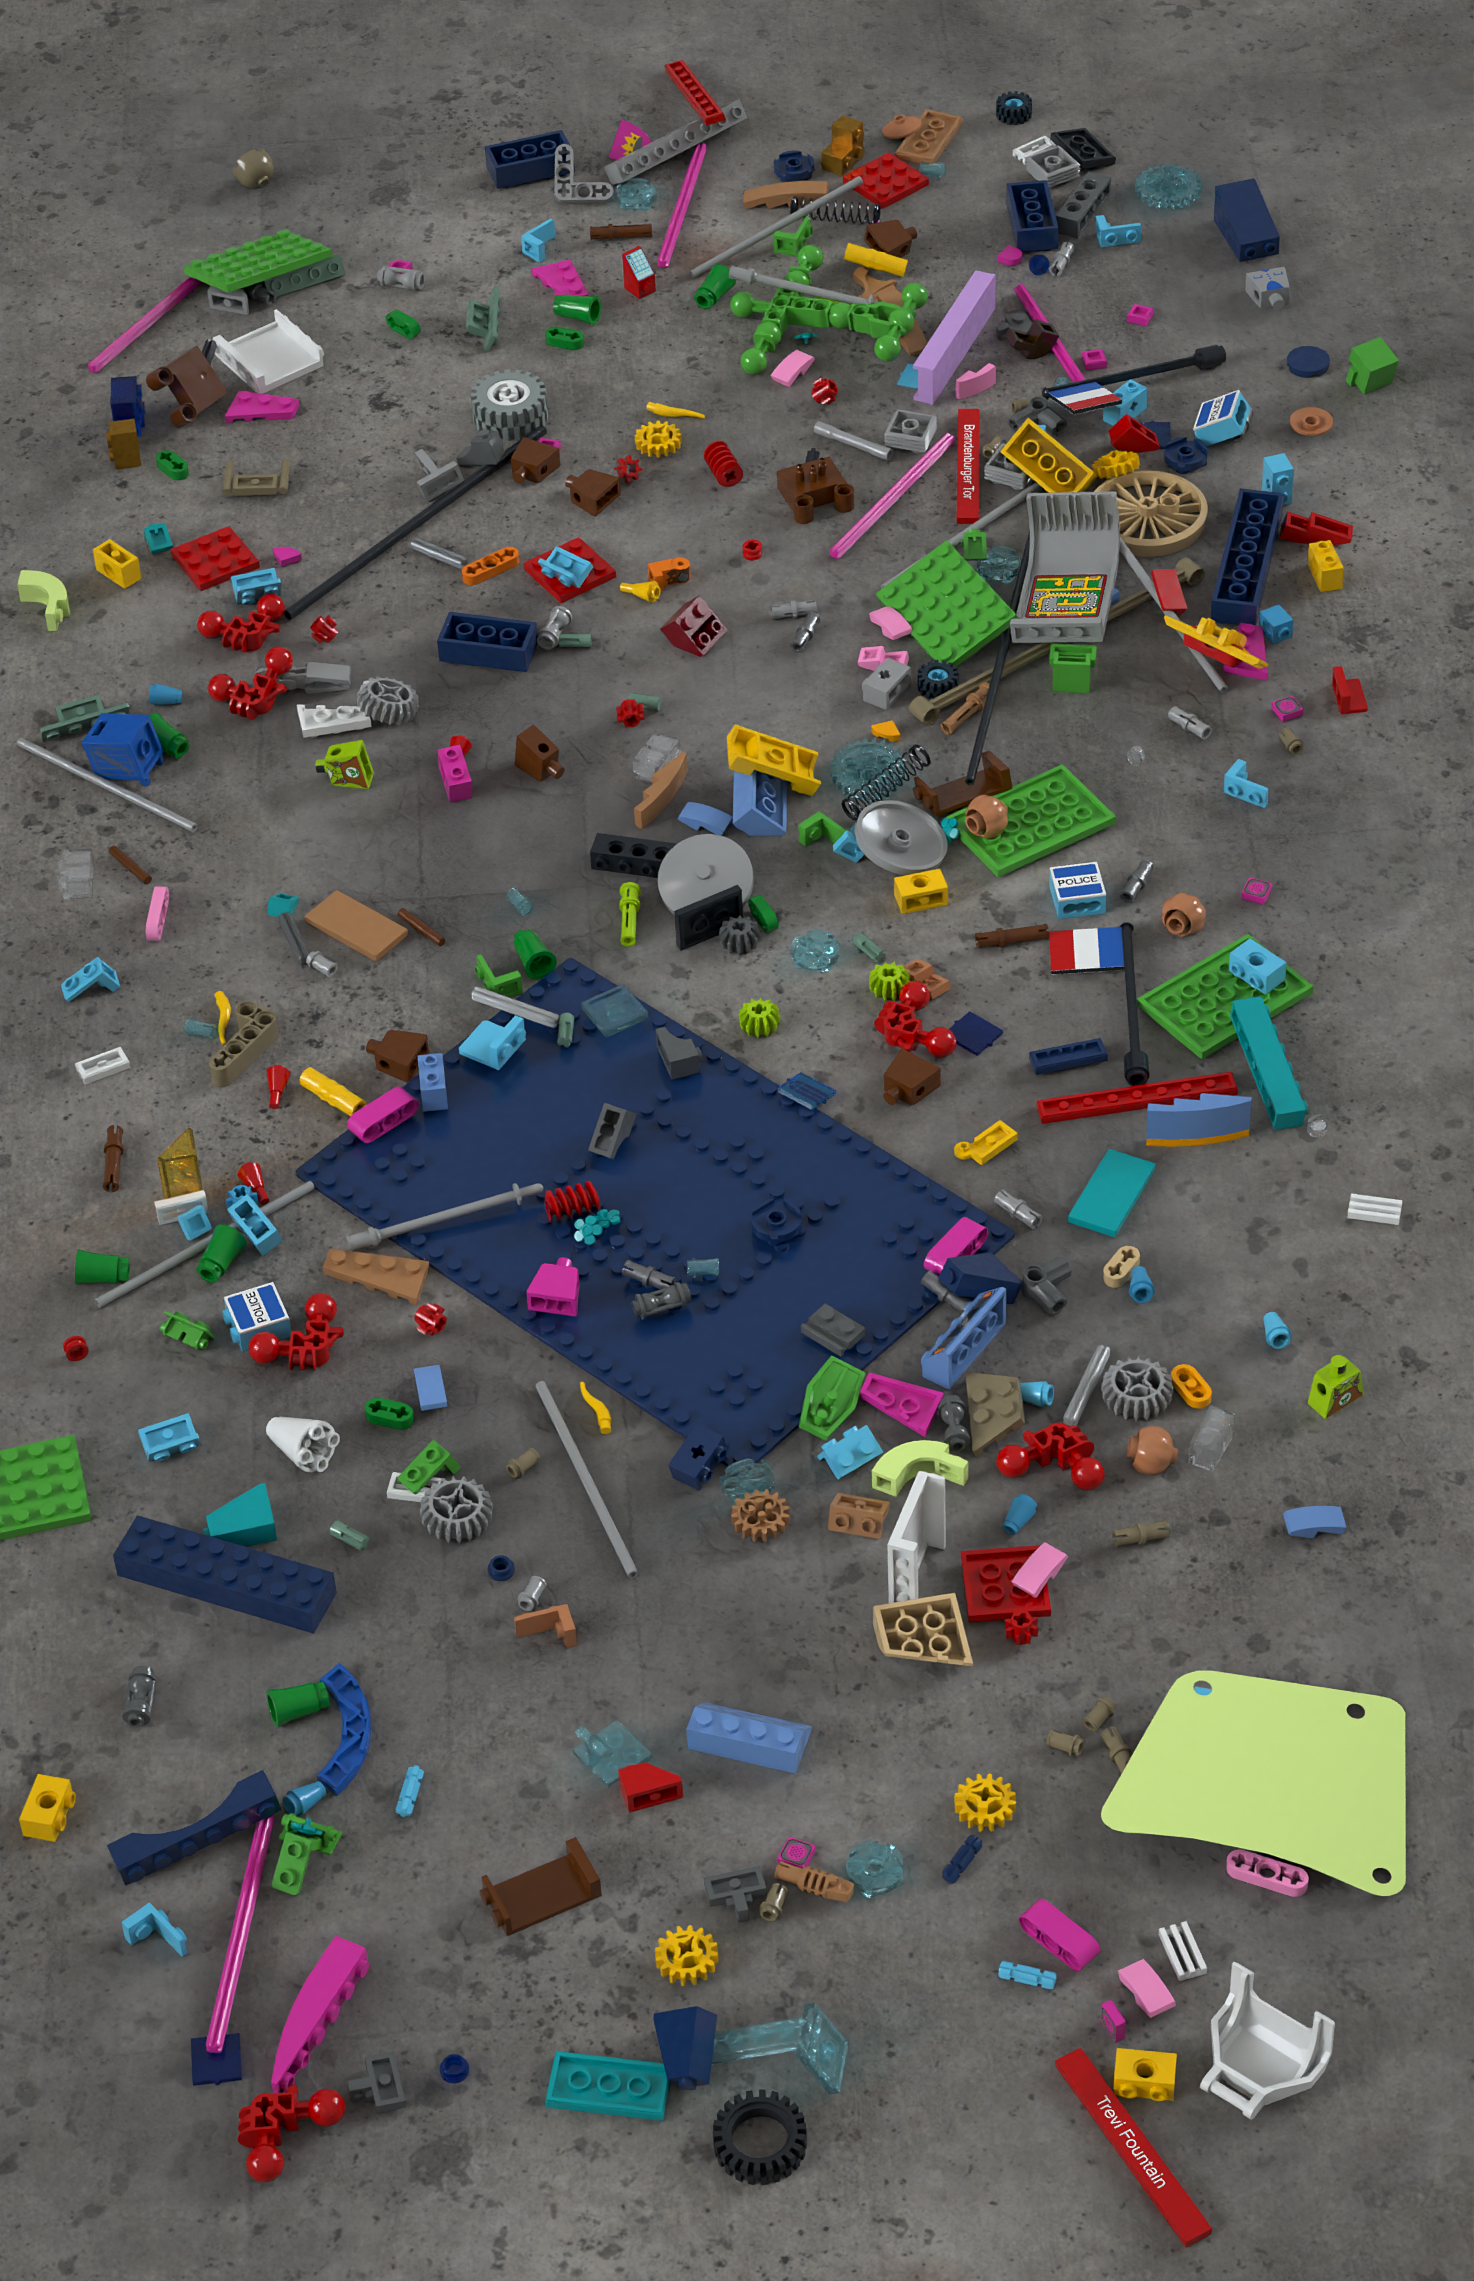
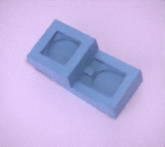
M688 802L677 820L696 831L702 826L712 833L722 836L733 817L716 808Z
M440 1365L415 1368L414 1376L421 1411L447 1407Z
M1337 1506L1301 1507L1287 1510L1283 1514L1288 1533L1291 1536L1314 1538L1317 1532L1342 1535L1347 1528L1341 1507Z

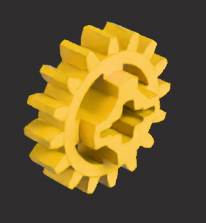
M657 420L656 424L648 422V426L641 425V430H636L635 445L637 450H641V454L648 453V457L655 454L657 458L660 457V454H664L667 457L668 452L675 453V448L680 449L682 436L680 429L676 428L675 424L669 426L668 421L660 424V421Z
M1115 450L1098 458L1099 461H1094V464H1092L1093 472L1100 479L1104 477L1109 479L1119 477V475H1127L1128 472H1134V469L1139 468L1140 460L1137 453Z
M977 1774L975 1781L968 1777L966 1778V1786L959 1784L958 1793L954 1795L955 1813L959 1814L960 1822L968 1820V1828L978 1825L979 1832H982L984 1827L988 1826L992 1832L994 1831V1825L998 1824V1826L1003 1828L1005 1827V1820H1012V1812H1016V1793L1011 1791L1010 1783L1003 1785L1002 1777L997 1778L995 1781L992 1780V1774H988L986 1779H982V1776Z
M692 1925L688 1926L687 1931H683L680 1926H677V1933L673 1934L668 1930L666 1931L667 1939L659 1938V1947L655 1948L656 1967L660 1968L662 1977L669 1975L670 1983L673 1984L679 1979L681 1980V1986H685L687 1980H691L693 1985H697V1978L700 1977L706 1981L708 1979L707 1971L715 1972V1964L719 1961L717 1942H713L711 1934L704 1936L703 1928H699L695 1932Z

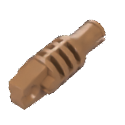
M780 1861L775 1870V1879L797 1885L801 1891H807L809 1894L815 1893L818 1897L822 1896L825 1899L848 1902L854 1893V1883L833 1873L829 1874L827 1871L821 1872L820 1869H813L811 1866L801 1868Z

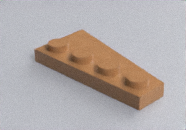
M329 1249L323 1271L325 1275L352 1284L355 1282L364 1284L366 1289L372 1291L376 1289L388 1293V1296L395 1299L399 1297L408 1299L410 1304L417 1306L430 1267L429 1261Z

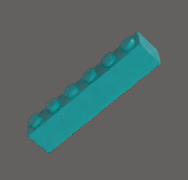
M1261 996L1234 1000L1230 1018L1273 1129L1279 1130L1303 1126L1305 1115L1308 1114V1106L1306 1101L1301 1098L1299 1082L1293 1078L1292 1065L1285 1058V1047L1278 1040V1030L1276 1025L1272 1024L1270 1020L1271 1015L1268 1005L1265 1006Z

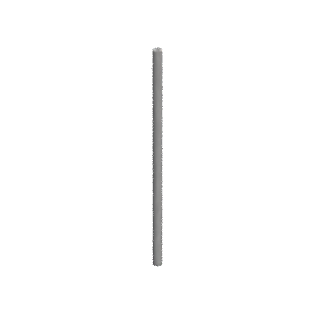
M860 176L699 265L689 271L690 276L695 278L714 265L724 262L774 234L775 231L781 230L863 184L862 178Z
M1035 482L949 539L948 542L955 547L961 543L963 533H967V530L982 529L1024 501L1027 493L1039 491L1040 485ZM913 563L912 565H910L909 567H907L906 569H904L903 571H901L900 573H898L897 575L881 585V589L888 585L890 582H892L894 579H896L898 576H900L902 573H904L906 570H908L915 563Z
M1120 538L1121 554L1161 608L1154 583L1122 538ZM1163 611L1165 615L1180 621L1174 611ZM1176 630L1184 641V633ZM1188 647L1220 693H1225L1228 690V686L1205 654Z
M19 738L17 741V746L191 832H195L197 829L196 823L23 738Z
M308 1181L261 1207L260 1210L265 1216H268L315 1190L314 1184ZM235 1222L228 1225L238 1231L241 1230ZM212 1235L96 1298V1305L98 1308H101L206 1250Z
M544 1381L538 1382L535 1387L628 1577L633 1579L638 1576V1571L546 1383Z

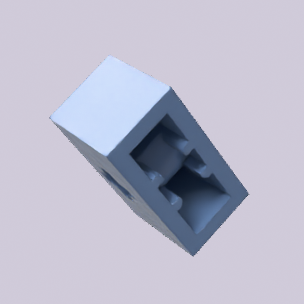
M442 1053L418 1055L423 1112L448 1109Z

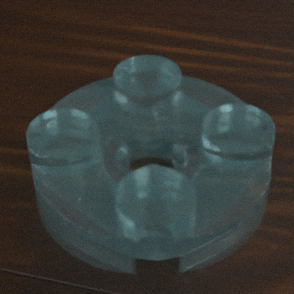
M642 178L629 179L627 184L622 186L620 183L616 188V200L621 209L648 210L657 198L656 186L654 184L653 186L650 185V181Z
M993 546L991 551H987V560L977 561V570L984 580L1011 583L1014 577L1018 575L1021 557L1020 555L1017 556L1016 551L1010 547Z
M823 930L807 931V935L801 938L798 935L791 945L794 965L800 969L819 970L821 972L830 971L832 965L837 962L840 956L838 940L836 942L831 933Z
M745 1459L729 1465L725 1469L726 1474L719 1478L722 1492L726 1496L732 1497L734 1502H736L737 1498L744 1499L745 1492L753 1495L755 1489H758L759 1493H764L766 1489H769V1492H771L774 1488V1474L771 1465L765 1460H761L762 1464L754 1463L753 1459Z
M867 1841L857 1845L850 1852L846 1864L847 1878L850 1882L854 1883V1888L861 1891L863 1896L872 1898L876 1895L888 1893L903 1881V1857L893 1845L887 1843V1846L878 1844V1841ZM872 1864L876 1867L882 1866L879 1871L870 1870V1865Z

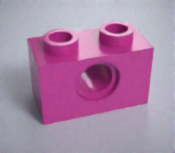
M456 745L438 749V767L449 802L472 798V780L461 746Z

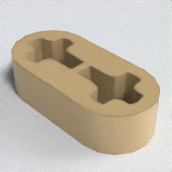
M1124 1246L1114 1254L1103 1269V1281L1107 1286L1118 1288L1128 1281L1131 1277L1132 1269L1140 1265L1139 1250L1133 1246Z

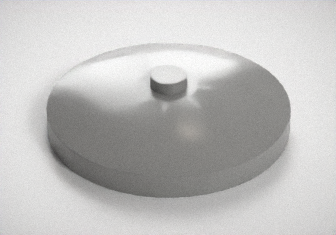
M885 800L868 805L861 811L854 828L855 839L862 852L876 865L896 874L910 875L935 870L941 865L947 852V838L937 821L923 810L904 802Z
M715 834L696 835L679 842L667 853L658 872L660 895L672 914H674L675 910L735 885L742 889V904L744 907L750 898L754 884L753 869L746 852L731 839Z

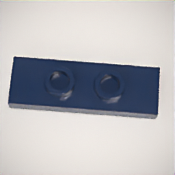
M1101 1038L1031 1051L1029 1052V1059L1035 1074L1039 1075L1108 1061V1054Z

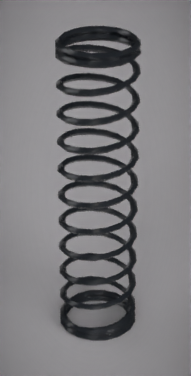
M793 196L791 199L790 214L798 210L797 196ZM802 197V207H801V208L804 207V200H805L804 197ZM837 200L834 201V210L831 219H829L828 215V203L826 204L825 214L822 219L820 215V208L817 209L815 218H813L812 212L807 215V217L811 215L812 220H815L819 215V219L821 221H823L827 215V219L829 222L832 221L834 216L836 222H839L843 216V220L845 223L849 221L851 216V221L853 224L857 222L858 217L861 224H864L867 218L868 224H875L880 220L881 208L879 203L875 204L873 211V219L871 223L869 222L868 215L869 203H867L866 214L863 223L861 222L860 215L861 202H859L858 205V213L855 222L853 221L852 216L853 201H851L850 204V212L847 221L845 220L844 216V200L842 202V211L839 220H837L836 216Z
M913 745L909 749V753H903L902 758H896L895 763H890L888 768L882 769V774L877 773L875 779H869L868 784H863L861 789L855 790L854 795H848V798L841 802L846 815L850 819L857 821L861 813L859 808L863 810L857 798L865 807H867L866 803L868 805L870 803L867 801L864 793L873 803H875L873 798L876 801H882L881 794L889 797L888 789L896 792L895 784L902 787V779L905 781L910 780L908 773L916 776L915 768L923 771V766L928 767L931 763L927 751L920 745ZM915 749L925 756L927 764L918 757ZM909 754L912 764L904 759V755ZM911 756L920 764L921 769L916 766ZM899 759L902 760L905 769L897 764ZM905 762H907L912 767L915 774L909 771ZM891 765H895L898 774L890 769ZM898 767H900L905 772L908 779H905L902 776ZM885 770L889 771L891 779L883 774ZM891 772L898 777V779L901 782V785L895 781ZM882 775L885 785L876 779L877 776ZM884 777L891 782V784L894 787V790L889 787ZM870 781H875V784L880 793L877 791L876 788L870 785ZM878 783L883 786V788L887 792V795H885L882 792V790L878 786ZM864 786H868L873 798L863 790ZM871 788L875 790V792L879 795L881 800H878L875 797V795L871 791ZM858 791H861L866 803L860 797L856 796V793ZM851 796H854L857 805L849 799ZM845 802L848 803V806H849L851 812H852L855 816H853V815L849 812V810L847 809V807H846V805H845Z

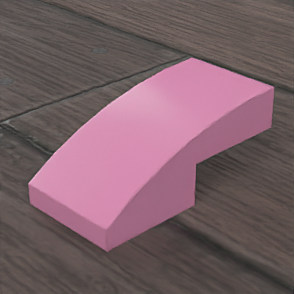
M796 350L777 366L771 377L774 381L790 387L799 374L804 376L815 358Z
M988 363L977 373L969 370L956 380V398L963 399L979 394L996 384V366Z
M890 606L869 613L871 622L881 626L883 635L892 640L913 632L904 617Z
M883 646L861 648L858 665L875 671L876 667L881 665L887 658L908 665L909 655L907 651L885 653Z
M1044 1542L1029 1557L1011 1582L1014 1586L1037 1598L1049 1578H1055L1067 1560L1068 1555Z
M1144 1959L1118 1970L1120 1981L1134 1994L1136 2004L1150 2018L1176 2006L1175 2000L1165 1984Z

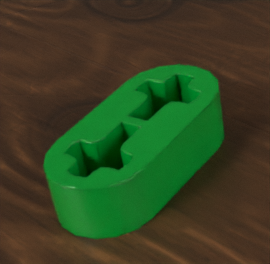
M397 309L386 315V322L393 331L408 339H412L420 334L421 328L419 323L409 315Z
M550 327L545 332L546 343L549 346L569 350H579L584 346V335L581 331Z
M163 450L157 453V467L171 479L179 481L189 476L187 462L170 450Z
M757 895L749 898L748 905L751 914L765 933L778 930L777 917L764 897Z
M372 1398L365 1404L366 1419L372 1424L404 1430L411 1427L414 1423L413 1410L405 1403L383 1398Z

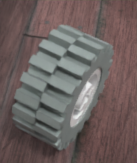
M510 369L504 370L505 373L501 374L499 371H495L493 376L487 374L483 376L484 381L479 379L476 382V386H473L471 393L473 422L478 431L484 429L498 431L503 441H509V438H514L517 441L521 439L520 436H526L538 426L546 425L545 421L548 420L546 388L543 381L540 382L538 376L532 378V373L526 372L522 374V370L510 373Z

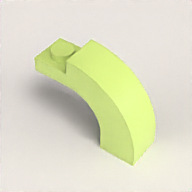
M21 570L17 584L20 601L39 602L47 605L45 617L48 631H57L59 622L63 621V617L70 616L68 596L64 584L55 576L45 572Z
M930 1440L904 1443L889 1450L872 1469V1488L897 1497L905 1483L916 1477L918 1471L934 1473L964 1486L968 1480V1461L959 1456L949 1454V1444Z

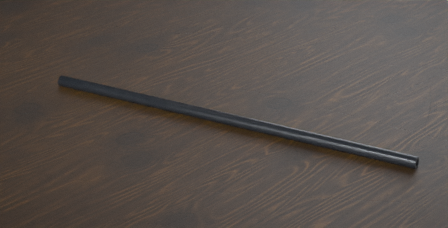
M540 425L524 437L537 441L540 437L542 438L547 434V429ZM522 439L505 450L504 456L497 464L484 465L465 479V481L458 484L284 611L285 617L288 620L296 617L509 462Z

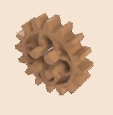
M755 1489L753 1495L745 1492L744 1499L737 1498L736 1505L732 1506V1525H735L736 1533L742 1531V1538L744 1539L749 1535L752 1536L753 1542H756L758 1537H762L764 1542H767L768 1536L777 1539V1532L785 1533V1526L790 1524V1508L786 1506V1499H779V1493L777 1492L769 1495V1489H766L764 1493H759L758 1489Z

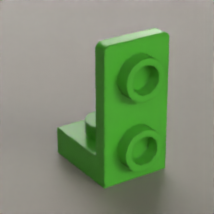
M805 217L796 234L775 231L773 235L774 252L797 257L799 250L806 245L808 237H811L813 233L810 217Z
M980 529L967 530V533H963L961 547L964 548V559L966 561L987 560L986 532H981Z
M820 811L798 825L799 842L805 847L818 840L822 835L835 843L848 831Z
M481 954L476 956L477 965L474 966L475 973L478 979L483 980L485 989L510 998L523 994L522 978L518 970L495 978Z
M432 1440L398 1476V1480L416 1495L439 1470L444 1471L447 1468L455 1475L461 1466L448 1451L435 1440Z
M297 1830L286 1832L272 1881V1888L292 1895H298L311 1851L322 1849L324 1838L316 1835H305Z

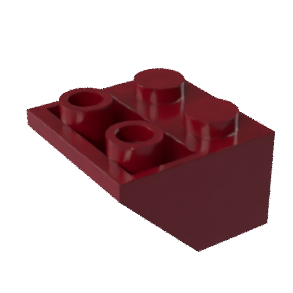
M700 595L685 603L660 628L674 647L702 657L727 631L726 627Z

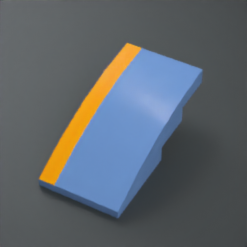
M1201 1093L1200 1100L1174 1098V1106L1148 1103L1146 1146H1199L1247 1137L1250 1132L1252 1097Z

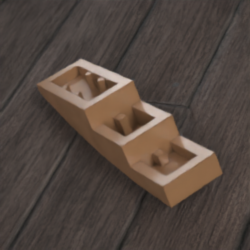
M795 181L765 185L744 191L743 204L746 209L764 203L768 209L786 203L790 208L792 197L797 196L799 207L802 206V197L805 198V205L810 203L811 197L813 198L812 202L828 194L829 185L827 182Z
M897 290L877 295L878 302L882 301L899 305L901 308L903 306L901 295ZM915 317L914 328L907 335L901 336L899 339V343L910 357L921 354L927 345V340Z
M682 752L652 775V785L643 791L644 801L634 808L635 826L643 829L670 803L688 771L687 753Z

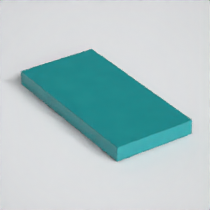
M1108 1149L1068 1215V1222L1115 1238L1156 1170V1164Z
M555 2051L545 2107L664 2121L671 2081L666 2077L663 2063Z

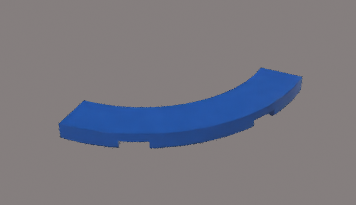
M340 1663L319 1679L320 1682H324L327 1692L336 1702L342 1716V1739L339 1749L336 1750L325 1768L317 1774V1781H320L324 1787L336 1796L357 1775L366 1758L371 1739V1717L367 1699L360 1689L357 1680Z

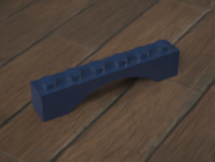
M262 1770L237 1782L230 1795L218 1808L190 1826L160 1834L131 1833L108 1844L107 1847L126 1886L132 1882L140 1881L145 1876L159 1869H164L184 1857L191 1856L200 1849L216 1844L231 1834L243 1831L248 1826L262 1819L270 1818L275 1813L281 1811V1807L266 1774Z

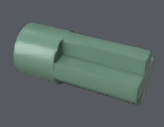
M560 634L559 647H592V634Z
M630 693L628 699H635L637 705L643 704L644 709L660 711L662 706L661 697Z
M859 933L855 936L853 944L875 962H881V958L886 955L885 952L865 934Z
M571 1013L560 1015L557 1041L559 1046L569 1047L570 1042H572L574 1016Z
M339 1520L335 1521L330 1529V1535L360 1551L368 1546L367 1542L370 1540L368 1536Z

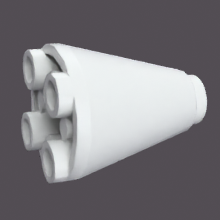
M274 1417L268 1422L266 1427V1433L270 1439L301 1470L306 1472H323L326 1470L328 1461L340 1441V1436L334 1431V1428L329 1423L320 1420Z

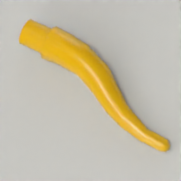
M648 402L646 407L647 410L652 411L654 414L664 417L690 416L705 418L703 414L669 407L660 403Z
M218 991L215 993L216 1004L220 1010L218 1033L221 1043L225 1045V1028L230 1019L231 1007L224 992Z
M580 1382V1389L584 1399L597 1414L601 1433L609 1434L612 1421L608 1409L601 1401L590 1395L586 1390L584 1382Z

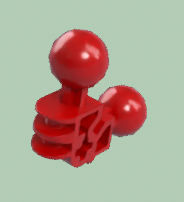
M266 594L258 600L257 612L251 611L248 615V622H244L242 617L234 616L230 623H226L220 613L206 611L198 617L197 629L207 639H215L224 634L222 639L224 648L231 646L232 650L239 651L242 649L243 653L256 651L262 647L269 634L280 632V625L270 621H276L283 616L285 604L278 595Z
M279 646L270 649L266 653L264 660L267 671L265 675L255 674L253 678L254 687L252 688L247 682L241 680L238 686H236L233 678L227 674L213 676L207 687L210 697L217 702H227L230 700L229 711L232 714H238L240 717H248L250 720H254L259 714L268 713L277 695L287 691V687L276 682L279 675L289 672L292 668L294 661L291 652Z
M920 981L906 983L900 990L899 999L901 1003L886 1002L883 1009L879 1012L878 1018L874 1021L875 1028L885 1035L887 1044L901 1047L910 1053L915 1051L919 1044L926 1045L929 1053L937 1058L951 1055L957 1043L953 1032L945 1027H936L930 1032L923 1031L922 1020L915 1018V1011L924 1009L929 1003L930 992L927 986Z
M317 1293L309 1297L304 1307L305 1315L308 1319L306 1321V1336L301 1331H291L290 1341H279L278 1337L273 1333L259 1332L251 1338L248 1345L251 1358L257 1363L268 1364L278 1359L279 1355L289 1356V1370L292 1371L294 1366H300V1370L305 1371L307 1366H313V1370L316 1371L317 1366H322L328 1362L329 1349L334 1345V1342L344 1336V1329L342 1327H329V1322L334 1320L337 1313L335 1300L325 1293Z
M1063 1423L1051 1424L1049 1427L1036 1433L1028 1430L1023 1433V1440L1029 1446L1022 1448L1016 1444L1006 1445L999 1451L996 1458L999 1472L1009 1478L1021 1477L1027 1472L1030 1462L1036 1460L1043 1468L1051 1463L1052 1457L1058 1458V1466L1062 1471L1072 1467V1481L1075 1486L1082 1490H1095L1102 1484L1105 1477L1102 1464L1095 1458L1090 1457L1094 1452V1444L1088 1441V1437L1081 1432L1078 1426H1067Z
M295 2084L288 2086L287 2091L284 2093L259 2094L253 2099L250 2106L242 2108L239 2111L240 2121L238 2123V2130L240 2133L238 2135V2142L244 2147L253 2148L246 2159V2169L249 2175L257 2182L264 2183L274 2181L281 2175L284 2167V2158L282 2153L275 2147L282 2146L280 2126L287 2131L299 2130V2119L311 2118L318 2126L330 2127L336 2125L343 2118L345 2112V2101L334 2089H322L315 2092L309 2101H298V2088Z

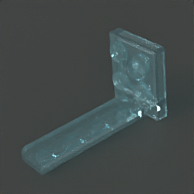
M815 2003L804 2005L803 2015L800 2018L715 2032L712 2064L795 2051V2056L830 2095L840 2093L849 2042Z

